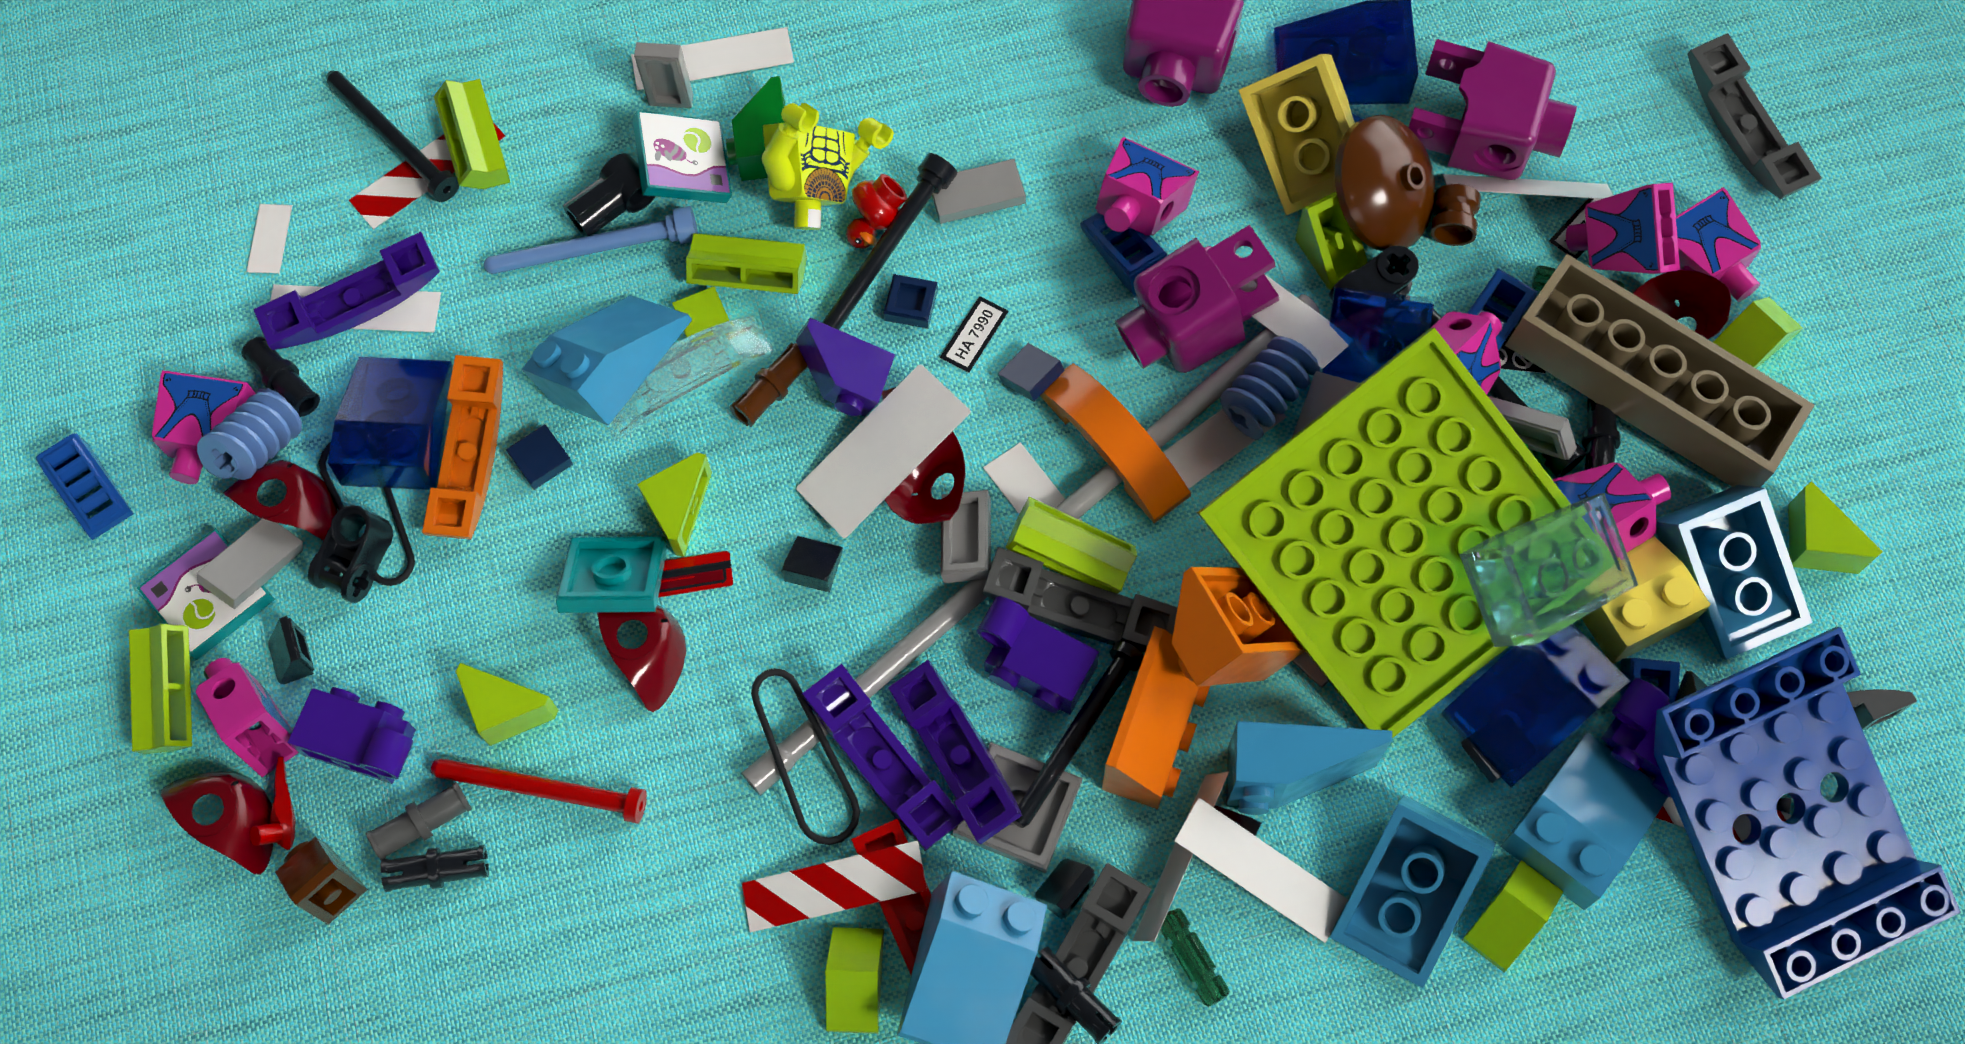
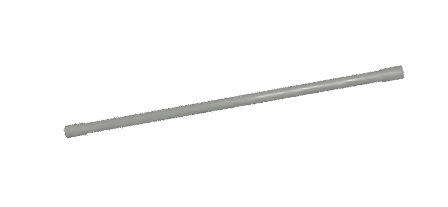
M1301 294L1298 297L1320 314L1318 306L1309 296ZM1265 328L1150 426L1146 431L1159 448H1162L1219 399L1227 388H1231L1232 382L1239 375H1244V369L1251 362L1256 361V356L1262 350L1267 349V344L1274 337L1279 336ZM1107 463L1055 509L1079 519L1123 480ZM987 579L969 581L854 679L869 699L988 597L982 594ZM816 717V719H817V721H818V723H819V725H820V727H821V729H822V731H823V733H824V735H825V737H826L829 733H828L827 730L824 728V726L821 724V722L819 721V719ZM809 719L781 743L777 744L787 772L794 767L795 763L820 742ZM770 749L741 773L760 796L781 778Z

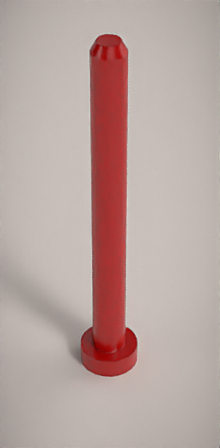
M443 758L434 760L431 766V773L437 778L623 813L625 822L635 824L640 823L646 807V790L631 787L628 794Z

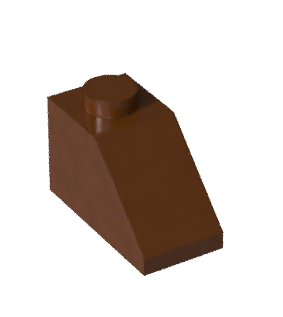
M317 837L294 847L286 855L285 863L275 871L289 898L295 905L328 925L368 890L333 849Z

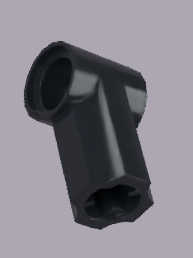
M623 153L611 158L601 169L599 179L566 202L563 208L583 236H591L626 210L630 213L643 210L656 196L643 195L639 165L629 154Z

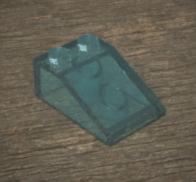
M1605 493L1593 495L1494 535L1459 554L1494 647L1536 645L1638 585Z

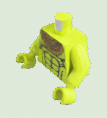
M790 103L782 109L781 116L785 123L763 125L765 151L762 154V163L768 175L769 195L773 200L794 203L795 229L820 230L821 206L837 205L845 202L848 185L855 171L869 156V147L872 145L877 149L885 148L892 141L894 132L886 124L880 123L874 118H865L858 126L860 138L855 140L854 133L817 126L819 112L807 103H802L799 106L795 103Z

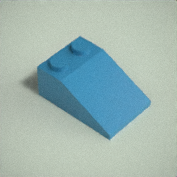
M630 295L550 334L543 343L536 347L532 357L521 370L553 404L609 426L690 324L692 318L687 313Z
M1736 485L1656 519V532L1660 542L1684 563L1711 604L1699 617V620L1722 659L1727 660L1813 623L1766 488Z
M1237 721L1228 746L1227 772L1229 774L1227 776L1226 806H1238V811L1243 814H1267L1269 809H1277L1375 768L1392 742V731Z
M1588 732L1585 733L1500 846L1517 860L1524 861L1561 889L1563 895L1583 910L1601 898L1628 861L1668 796L1652 785L1653 780L1640 770H1632L1617 761L1611 755L1613 750Z
M1403 795L1330 938L1423 988L1494 852L1496 842Z
M951 871L931 895L897 1036L921 1044H1006L1038 951L1047 904Z

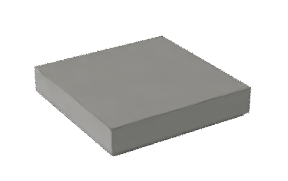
M990 742L988 750L1006 780L1017 804H1019L1045 763ZM1064 771L1031 823L1024 828L1011 823L980 845L964 820L954 828L953 836L1046 873L1083 778Z

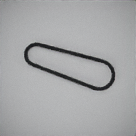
M347 434L339 436L328 443L322 451L319 460L320 474L339 511L344 505L327 472L326 461L328 455L333 448L348 441L360 442L370 450L408 561L406 569L398 577L387 579L379 576L376 572L374 581L387 586L400 584L413 572L415 560L378 450L371 440L362 435Z
M782 669L765 670L753 682L751 696L798 825L806 837L816 843L825 845L840 843L851 836L858 825L860 809L857 797L812 709L803 698V692L794 676ZM768 677H783L792 686L851 802L853 810L851 823L838 836L829 838L819 836L810 830L804 820L759 698V687Z

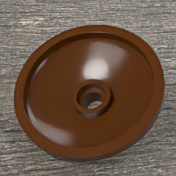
M1375 115L1361 119L1348 129L1341 140L1335 161L1337 198L1348 225L1361 241L1373 249L1384 251L1391 246L1410 247L1425 232L1434 209L1436 194L1435 177L1425 147L1408 126L1398 119L1387 115Z

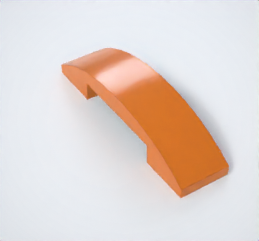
M455 355L447 397L452 404L437 488L430 487L422 530L424 535L471 540L486 499L497 446L503 389V361L501 359Z
M1072 363L1040 395L1065 425L1071 422L1124 481L1125 492L1153 523H1156L1191 497V492L1147 431L1101 383L1082 368Z

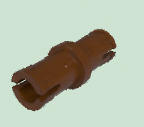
M790 343L787 349L767 369L761 368L754 376L755 382L730 405V411L741 423L752 427L771 404L776 400L782 401L788 394L787 388L808 367L798 345Z

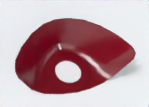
M1677 270L1666 272L1651 278L1633 292L1634 295L1675 320L1684 317L1694 318L1697 323L1695 332L1706 339H1710L1718 334L1728 322L1731 306L1729 288L1717 278L1699 271ZM1675 300H1678L1680 303L1679 307L1676 305Z
M952 431L884 499L890 509L902 519L914 524L935 523L950 520L958 511L965 481V460L963 450L954 432ZM946 473L952 474L954 486L951 492L942 499H934L931 490L936 479Z
M284 460L265 464L262 468L257 469L251 478L246 480L239 479L222 493L240 507L259 518L306 530L323 541L331 526L333 517L338 512L325 482L317 474ZM267 480H281L287 487V494L284 500L276 506L268 507L262 505L257 499L259 487Z
M658 604L656 612H597L602 638L613 661L635 688L646 709L651 712L660 709L673 692L684 666L686 643L678 621L667 609ZM662 619L668 620L667 622H661ZM630 620H638L644 623L648 631L644 644L635 649L624 648L617 640L619 627Z
M214 771L193 774L177 779L161 790L162 799L169 812L189 835L200 843L232 859L255 875H261L266 870L270 861L273 843L254 846L250 840V829L253 826L270 824L272 804L265 791L251 778L235 772ZM238 781V784L231 786L233 782ZM215 794L219 796L224 805L223 814L219 820L209 825L197 823L192 814L195 802L203 795Z

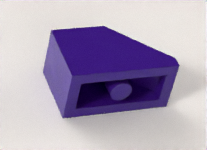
M809 318L798 333L796 343L822 398L834 403L835 408L844 414L866 417L879 403L895 354Z

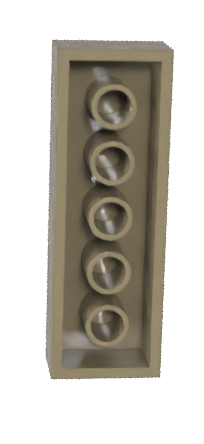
M1568 254L1565 255L1505 345L1596 403L1609 408L1620 418L1731 487L1736 485L1761 487L1774 474L1815 404Z

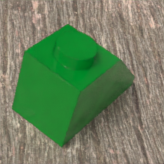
M780 76L771 77L732 119L734 138L726 139L729 165H738L741 181L768 178L762 163V154L765 151L763 125L785 123L781 116L785 100Z

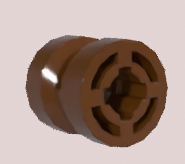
M1448 184L1436 191L1434 208L1438 214L1433 217L1431 225V236L1434 240L1450 246H1463L1475 240L1478 223L1474 215L1478 213L1481 201L1480 193L1475 188L1463 184Z

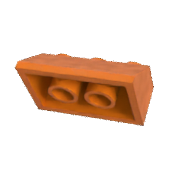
M1190 567L1183 573L1171 644L1179 656L1178 664L1180 669L1197 687L1264 681L1305 652L1241 568Z
M1154 626L1105 765L1102 790L1158 809L1163 795L1170 798L1174 795L1182 770L1173 767L1178 750L1188 752L1197 724L1188 720L1194 705L1204 706L1210 686L1197 687L1194 682L1184 675L1178 664L1179 656L1171 644L1173 635L1165 629Z

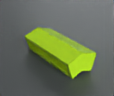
M476 79L463 83L445 80L433 97L459 186L487 189L511 183L481 80Z
M693 233L691 248L686 256V283L798 294L803 284L807 261L805 244Z
M1028 497L1005 547L1012 552L1044 562L1043 566L1064 576L1117 594L1122 591L1127 575L1137 558L1136 546L1031 497Z
M159 624L150 628L129 630L132 751L140 754H153L192 747L189 627Z

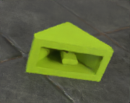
M1336 192L1303 207L1295 240L1326 287L1331 290L1345 275L1355 269H1359L1368 262L1362 241L1348 225L1340 208Z
M1770 297L1753 301L1713 343L1757 369L1795 337L1803 327Z
M695 453L637 484L646 505L674 554L677 556L685 557L712 475L706 454Z
M1812 481L1788 504L1789 556L1793 567L1859 574L1883 552Z
M462 663L459 664L456 670L476 729L489 746L556 718L559 710L547 695Z
M1521 860L1463 937L1462 941L1501 971L1505 972L1546 924L1563 891Z
M833 927L825 969L827 1032L878 1034L884 929Z

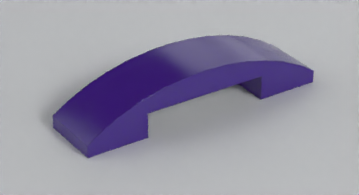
M422 232L380 250L383 258L382 261L305 297H301L294 290L253 309L268 346L272 350L282 349L336 335L383 314L415 294L440 272Z
M926 660L888 687L909 725L917 730L957 799L954 801L955 805L980 845L1022 816L1019 806L992 755L963 708L929 660Z
M842 664L802 693L807 704L853 767L915 841L918 840L919 845L924 851H927L964 821L959 810L936 781L929 779L871 706L872 701Z

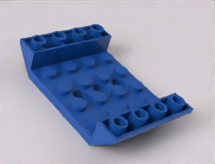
M1834 627L1658 709L1656 715L1654 757L1732 942L1776 996L1783 1000L1961 913L1942 866L1916 859L1843 683L1861 675L1841 627ZM1832 773L1837 779L1838 788L1834 797L1826 800L1821 794L1820 785L1824 776ZM1784 794H1789L1794 800V812L1788 820L1782 821L1777 814V803ZM1744 814L1750 820L1751 831L1747 839L1738 842L1733 835V823L1740 815Z

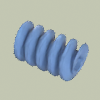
M1283 336L1274 337L1267 344V349L1262 350L1256 356V361L1251 362L1244 369V375H1239L1232 382V388H1227L1221 394L1220 402L1223 411L1243 434L1254 440L1261 439L1264 436V432L1260 424L1265 427L1273 426L1276 421L1272 412L1282 415L1287 410V404L1284 399L1294 402L1299 397L1296 387L1306 389L1311 384L1308 374L1314 376L1315 371L1320 372L1317 359L1310 350L1299 342Z
M260 388L244 404L239 405L234 413L226 416L222 423L214 426L210 433L201 437L197 444V454L202 465L210 474L222 479L234 477L246 480L251 478L257 469L265 466L268 459L274 458L280 449L285 448L291 439L296 438L302 431V421L297 411L282 395L269 388Z

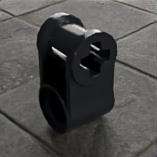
M1391 246L1359 269L1351 271L1340 279L1331 289L1329 297L1358 330H1362L1371 325L1385 311L1409 294L1412 280L1416 277L1419 268L1418 259L1406 247Z
M350 505L339 510L332 519L331 526L318 553L310 563L308 569L309 583L316 588L328 587L341 593L342 598L347 602L357 603L361 601L371 589L378 567L388 547L391 545L393 529L389 521L360 506ZM366 525L363 535L359 538L361 528ZM326 566L330 567L328 572L324 570ZM355 578L358 579L357 583L353 582Z

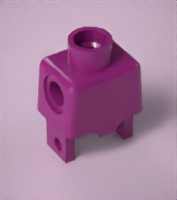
M1132 0L1125 35V53L1123 58L1125 73L1129 76L1140 78L1138 87L1141 94L1151 102L1162 106L1174 107L1183 105L1188 101L1191 90L1205 94L1215 93L1220 87L1239 36L1244 1Z
M1436 39L1425 75L1460 84L1459 91L1464 97L1466 106L1461 120L1414 108L1409 128L1420 139L1425 149L1450 155L1448 167L1507 180H1516L1522 175L1532 151L1560 158L1574 121L1577 106L1549 99L1556 76V68L1553 63L1490 41L1487 42L1483 52Z
M1250 225L1213 247H1203L1200 241L1194 238L1135 277L1134 289L1139 307L1115 320V325L1141 368L1144 369L1162 357L1167 356L1177 371L1182 373L1190 372L1245 341L1243 322L1279 301V295L1264 275V273L1276 267L1275 260ZM1241 246H1248L1253 250L1245 258L1235 254L1236 250ZM1251 281L1257 284L1256 289L1251 292H1245L1241 289V287Z

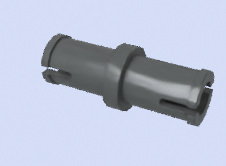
M455 782L451 787L418 805L415 802L405 806L406 812L378 828L366 832V836L375 853L382 860L420 837L424 841L432 837V830L462 813L472 810L458 783Z

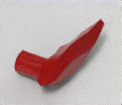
M282 756L278 757L276 765L274 800L270 824L253 826L250 829V840L254 846L278 843L284 849L290 850L295 839V814L288 790L285 761Z

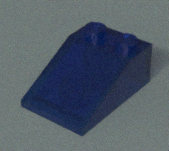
M1366 0L1274 28L1276 73L1317 55L1329 54L1332 55L1349 105L1409 104L1418 77L1411 0Z
M359 357L334 421L328 464L341 486L430 490V487L436 488L448 403L447 397L453 368L451 361Z
M1557 609L1447 706L1441 715L1464 739L1468 738L1503 775L1501 778L1512 788L1604 708L1630 680Z

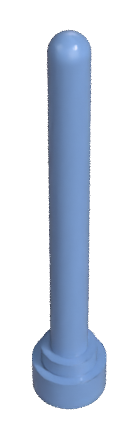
M686 206L673 209V214L665 215V220L489 256L484 261V269L490 274H496L670 238L671 242L679 240L680 244L692 242L693 233L698 234V229L692 207Z

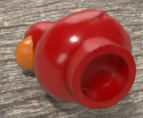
M881 174L875 181H862L853 188V202L864 218H857L849 223L846 231L848 242L853 247L859 249L877 244V230H886L899 212L900 206L907 200L905 191L893 178L886 174Z

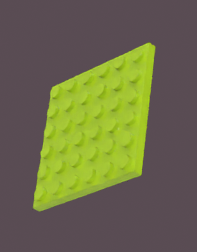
M1435 327L1423 333L1197 512L1366 729L1392 731V738L1615 563L1609 552Z

